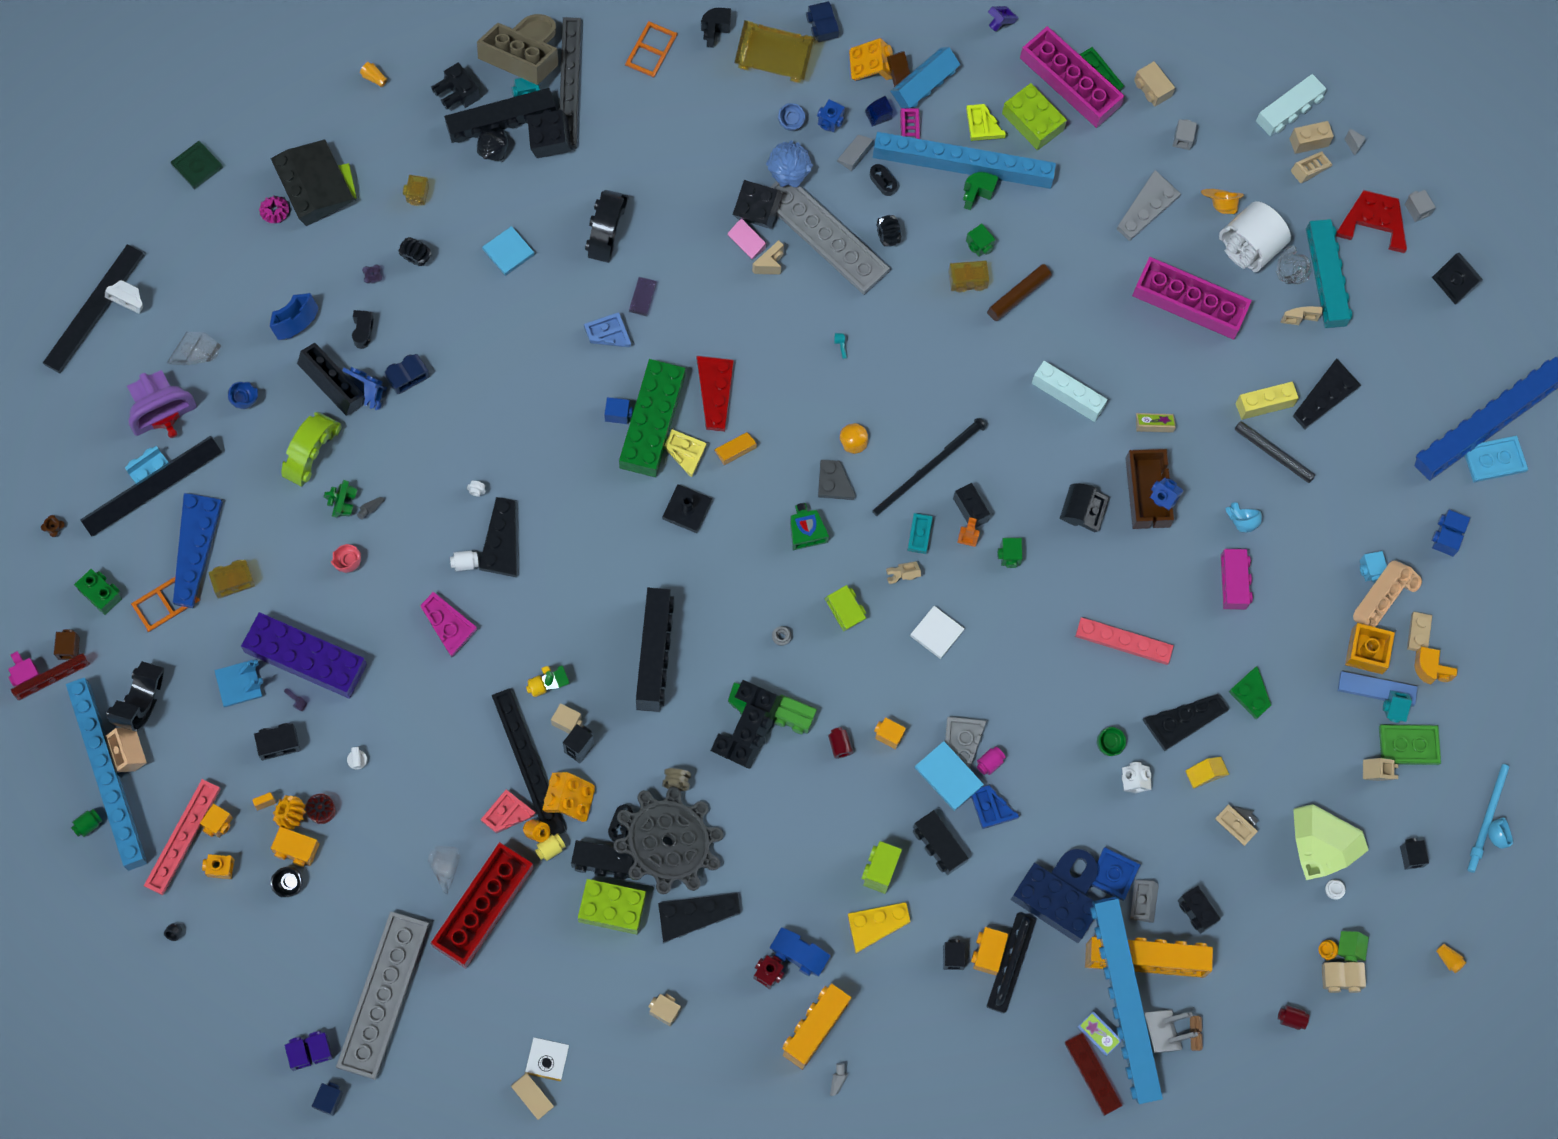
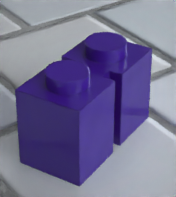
M316 1031L310 1033L309 1037L304 1040L301 1037L289 1040L288 1044L284 1045L292 1071L311 1066L306 1045L309 1046L312 1062L315 1064L333 1059L325 1032Z

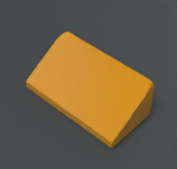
M746 432L714 449L723 465H726L756 449L757 443Z

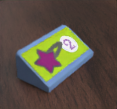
M1094 1011L1077 1027L1105 1056L1122 1041L1121 1039L1119 1040L1115 1032Z

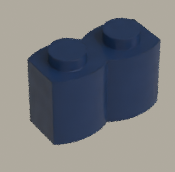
M827 1L808 6L806 18L808 23L811 22L812 24L811 33L813 38L816 37L818 42L838 38L839 28L830 2Z
M418 354L407 355L401 363H393L384 371L385 377L396 394H401L413 385H417L430 377L428 369Z

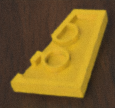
M906 902L849 913L847 915L856 954L911 922Z

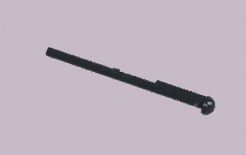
M982 418L974 419V423L944 447L940 454L921 470L919 469L914 476L872 510L873 514L878 516L978 430L984 431L986 428L985 420Z

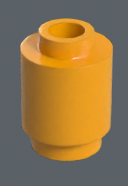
M532 819L524 824L523 832L531 840L544 842L550 836V827L544 822Z

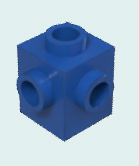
M829 99L824 108L821 107L817 113V117H819L818 125L824 130L834 132L837 127H841L844 121L845 107Z
M1164 478L1160 482H1155L1151 489L1153 493L1150 498L1158 506L1170 510L1175 506L1184 490L1177 486L1175 481Z

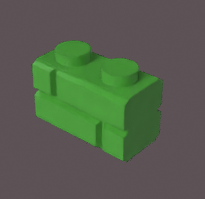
M780 695L783 698L773 717L774 723L781 727H785V725L792 727V731L798 734H803V732L808 734L817 709Z

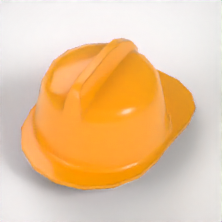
M1204 189L1201 191L1202 195L1212 198L1214 208L1223 214L1237 213L1239 199L1244 196L1243 193L1219 189Z

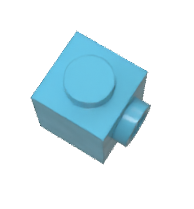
M1383 551L1364 554L1359 560L1361 564L1360 573L1364 576L1365 582L1372 581L1375 583L1387 567Z

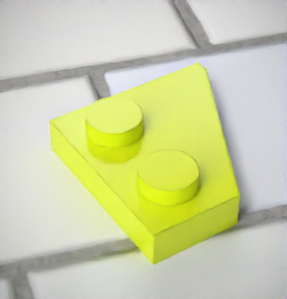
M985 104L966 106L971 141L1005 138V131L1001 130L997 125V120L989 113Z

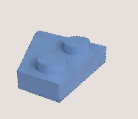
M619 312L584 324L590 343L631 347L630 339Z

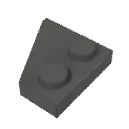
M820 461L819 498L854 500L855 494L840 461Z

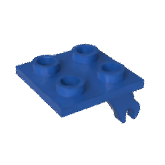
M354 367L350 369L343 368V372L364 382V405L368 406L370 402V409L376 406L375 410H379L382 406L381 397L383 391L387 389V387L382 385L383 381L371 377L364 371Z

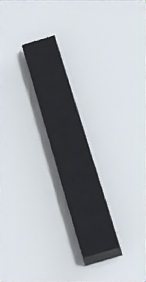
M128 244L125 246L43 361L45 366L59 374L62 372L111 303V300L105 298L107 287L113 286L120 280L126 282L143 258V252Z
M209 436L89 513L80 521L92 537L213 459L222 451L213 437Z
M510 688L491 695L539 820L549 825L550 835L554 836L557 833L558 835L564 833L565 829L559 813H547L542 810L548 785Z

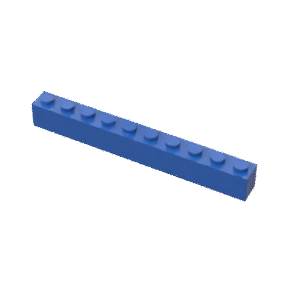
M1558 358L1546 360L1541 365V368L1537 371L1535 369L1532 370L1527 378L1517 381L1512 389H1506L1498 399H1492L1484 409L1477 410L1469 420L1465 419L1455 430H1449L1444 435V438L1435 440L1426 451L1421 450L1416 455L1414 466L1431 481L1464 457L1469 451L1471 452L1476 446L1489 439L1558 389Z

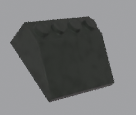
M325 139L287 149L270 158L299 220L305 226L355 201Z

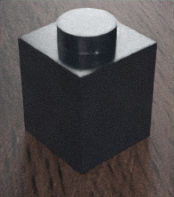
M1417 838L1405 840V843L1400 846L1405 870L1423 868L1429 864L1424 840L1418 841Z
M949 939L943 945V970H963L965 968V943H960L959 939Z

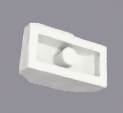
M122 280L113 286L107 287L105 298L140 314L143 304L138 288Z

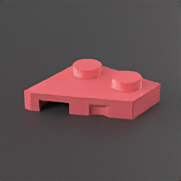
M506 789L481 818V822L495 833H498L534 817L536 812Z

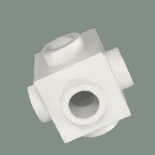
M1132 762L1130 766L1122 768L1124 791L1136 794L1151 790L1150 767L1142 765L1141 762Z

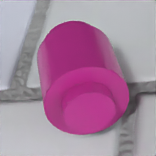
M998 747L990 748L977 760V769L983 775H991L1004 763L1003 760L1006 756Z

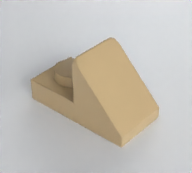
M778 240L753 263L752 272L754 274H781V266L776 261L780 260L783 256L784 245Z

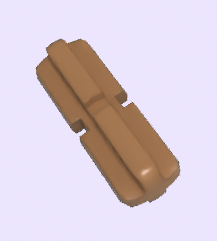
M1201 1016L1190 1017V1032H1197L1198 1036L1191 1038V1050L1201 1051L1203 1049L1202 1034H1200L1202 1032Z

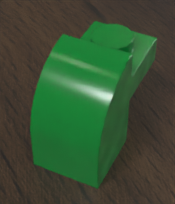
M977 172L970 175L966 179L963 189L965 191L963 201H965L964 208L971 210L976 196L991 200L997 185L998 176L986 172Z

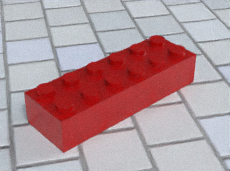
M499 842L431 941L432 947L466 969L533 871V863Z

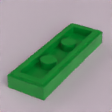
M1093 47L1079 54L1119 91L1124 89L1122 82Z

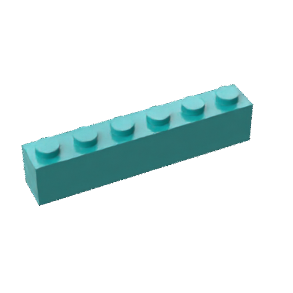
M1331 219L1310 221L1306 227V234L1320 306L1322 307L1324 327H1346L1352 319V310L1348 307L1349 294L1345 291L1346 279L1341 271L1342 260L1338 256L1339 244L1335 241L1336 228L1332 226Z

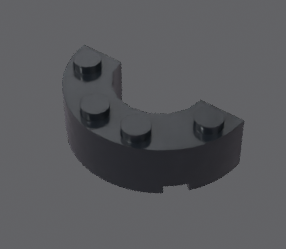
M604 190L601 192L600 200L596 199L594 210H596L595 216H591L589 226L592 227L590 239L587 240L585 250L588 251V258L607 263L610 262L618 222L621 215H624L628 195Z
M142 661L138 668H134L132 672L133 682L129 694L125 696L123 702L116 700L113 707H109L106 718L109 719L110 724L137 732L143 728L157 702V699H154L156 689L161 690L164 675L163 667Z

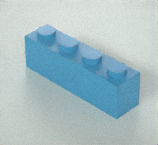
M950 47L940 48L890 92L901 108H914L918 105V101L921 98L927 97L934 87L940 86L944 82V78L954 74L960 63Z

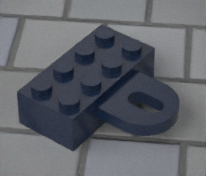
M1073 849L1066 852L1060 858L1052 873L1034 862L1010 900L1076 943H1079L1093 922L1090 908L1093 907V900L1085 894L1097 876V863L1090 853L1081 849ZM1076 860H1083L1086 867L1081 876L1078 878L1072 877L1070 874L1071 867Z

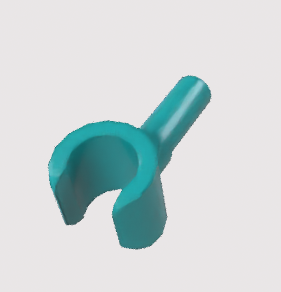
M835 333L834 344H840L842 358L847 359L845 335Z

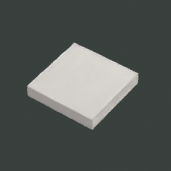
M933 606L910 636L941 659L963 633L964 628Z

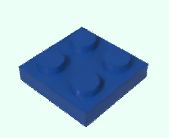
M1104 847L1097 861V876L1091 886L1124 901L1140 864Z

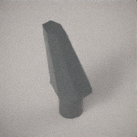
M378 497L359 507L360 511L357 514L358 518L364 519L366 515L372 513L384 501V498Z
M1232 806L1252 826L1258 822L1252 815L1254 811Z

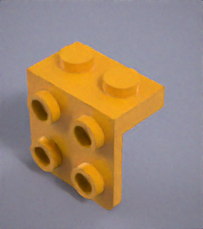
M881 38L852 47L849 50L851 78L857 81L879 73L886 80L892 79L887 61V56L893 54L891 46Z
M568 772L552 773L542 810L547 813H563L580 822H586L595 785Z

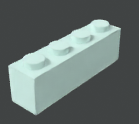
M1311 74L1262 110L1256 122L1269 136L1275 132L1277 134L1280 133L1287 123L1292 124L1298 118V115L1307 113L1314 103L1319 104L1324 99L1325 86Z
M1043 361L1031 383L1093 422L1097 420L1108 400L1046 361Z

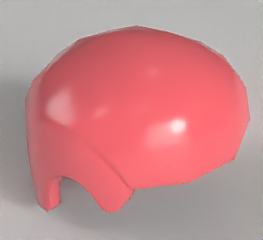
M341 545L332 553L333 559L331 564L340 572H353L360 565L361 553L354 545Z

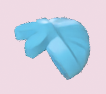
M1236 502L1232 503L1231 507L1226 508L1229 518L1240 532H1252L1262 522V515L1259 510H1240Z

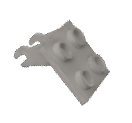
M1172 1010L1144 1012L1153 1053L1182 1050L1181 1041L1198 1036L1197 1032L1177 1036L1174 1022L1192 1017V1012L1173 1016Z

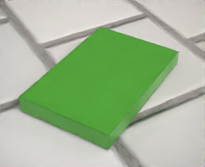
M1379 726L1381 758L1394 760V764H1441L1438 726Z

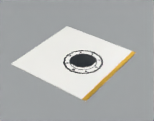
M533 1037L525 1073L561 1081L569 1045Z

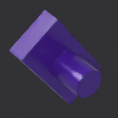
M992 6L988 11L994 18L989 27L996 32L1003 24H1014L1018 20V17L1007 6Z

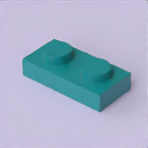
M914 513L907 551L926 554L933 516Z

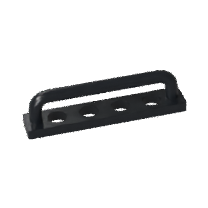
M1017 913L986 1005L987 1008L1003 1014L1006 1013L1036 922L1034 918ZM1013 949L1011 956H1009V950ZM1007 967L1005 974L1003 975V969ZM1000 986L999 992L997 994L996 989Z

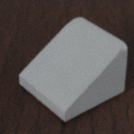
M1350 129L1345 137V141L1352 153L1356 155L1365 137Z

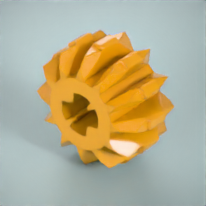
M285 795L283 799H279L278 805H275L273 821L279 827L294 830L296 826H300V821L304 820L303 815L306 813L304 810L306 805L296 796Z

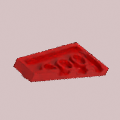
M697 356L706 430L725 432L734 360Z

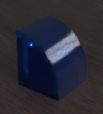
M884 96L872 102L866 108L865 113L873 127L892 120L893 109L887 97Z

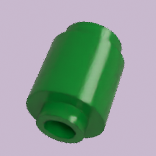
M94 809L87 810L72 821L73 826L71 829L78 837L80 835L86 837L100 826L99 824L102 822V819Z

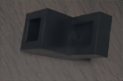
M713 8L703 15L701 31H704L703 40H707V47L714 48L715 32H730L731 8Z

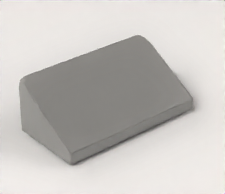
M858 135L837 162L852 171L873 146L874 140Z
M1135 880L1130 919L1154 923L1159 887L1155 881Z

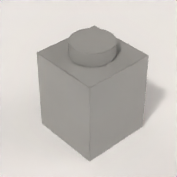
M1179 119L1172 147L1190 150L1194 141L1197 123L1187 119Z
M1426 190L1411 193L1405 203L1415 222L1431 216L1436 208Z

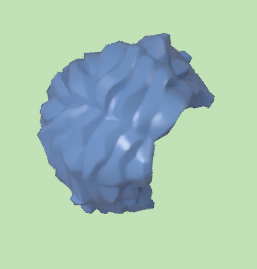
M792 140L789 143L777 144L776 148H773L770 153L769 160L766 162L768 170L780 187L787 185L798 187L813 167L808 150H805L799 142L793 144Z

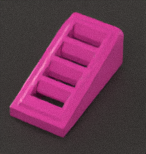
M901 108V136H915L916 139H920L919 109ZM905 117H914V119H905ZM905 123H914V126H905ZM905 130H915V133H905Z

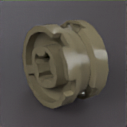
M676 768L664 770L666 775L662 783L664 788L676 787L680 791L689 790L690 784L688 781L691 778L689 771Z

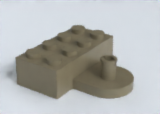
M542 14L525 17L513 29L497 23L477 41L478 59L538 85L558 66L557 48L547 44L556 34V23L551 17Z

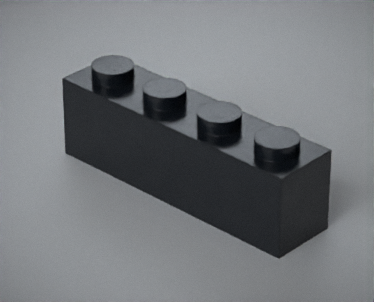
M316 343L300 351L297 362L299 367L346 416L361 407L364 394Z

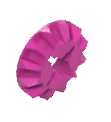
M273 195L270 198L266 197L261 202L259 212L266 222L279 223L288 216L289 206L282 197ZM273 204H275L276 207L279 208L275 210L274 215L271 210Z

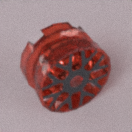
M325 794L313 795L306 804V812L314 823L326 824L335 816V805L332 799Z

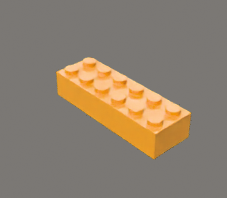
M1096 935L1091 937L1086 943L1085 968L1103 969V967H1106L1105 959H1101L1099 947H1102L1100 939L1097 940ZM1146 938L1128 940L1135 972L1205 978L1212 972L1213 947H1208L1206 943L1187 945L1185 941H1175V944L1167 943V940L1156 939L1155 942H1148Z

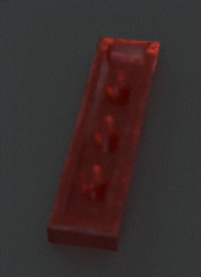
M82 653L10 690L17 700H21L89 666L90 662L85 654Z
M1083 1033L1066 1041L1064 1044L1103 1116L1122 1107L1119 1098Z

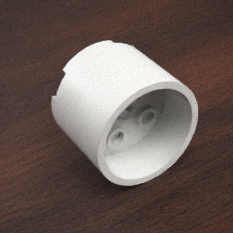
M1255 201L1248 205L1220 231L1219 240L1224 242L1226 246L1224 251L1235 264L1242 269L1247 267L1252 269L1253 272H1258L1290 242L1291 234L1283 218L1273 208L1265 203Z

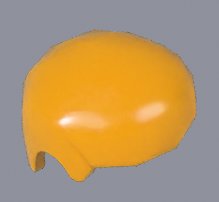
M857 423L848 424L840 431V442L846 452L853 454L861 453L867 448L869 442L868 433L863 426Z

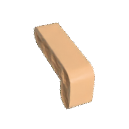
M1396 560L1391 561L1355 610L1353 615L1354 621L1376 627L1403 588L1411 592H1416L1422 584L1421 577L1411 567Z

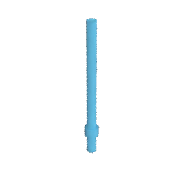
M1506 764L1501 766L1475 847H1472L1470 853L1471 859L1467 870L1475 873L1478 861L1482 859L1484 853L1482 849L1488 834V828L1492 822L1509 770V766Z

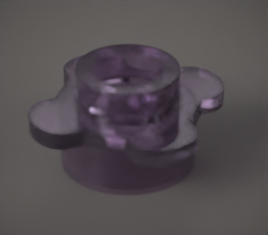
M379 265L363 267L362 272L365 274V283H377L382 280Z

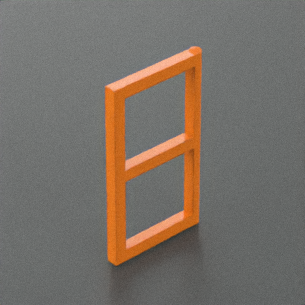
M648 21L625 66L654 78L677 33ZM650 27L672 36L664 52L642 43ZM639 47L661 56L653 72L631 63Z
M175 577L131 603L148 632L188 608L180 607L173 611L161 593L163 589L175 583ZM158 594L170 614L150 626L137 605ZM196 596L195 603H197L198 601H200V599H199L197 596Z

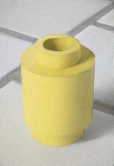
M557 833L554 836L550 835L546 841L536 844L537 849L535 852L540 860L545 859L547 862L561 853L562 849L566 846Z

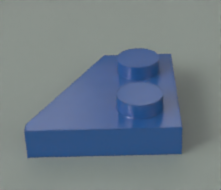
M989 785L981 787L971 796L982 829L1019 818L1018 814Z

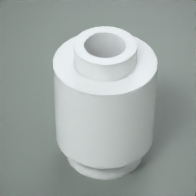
M472 550L453 552V556L450 557L451 568H455L456 572L473 570L474 567H478L477 552H472Z

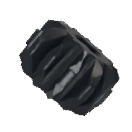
M886 215L878 218L876 226L882 245L894 246L900 243L902 236L896 217L894 215Z
M411 237L405 238L398 250L400 256L418 266H424L431 255V250L426 244Z

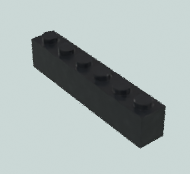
M550 88L445 115L444 118L451 143H460L469 138H479L483 131H496L515 128L525 123L528 124L527 116L556 111Z

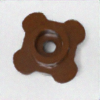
M50 515L41 525V530L48 532L51 537H56L58 531L64 528L65 524L54 515Z

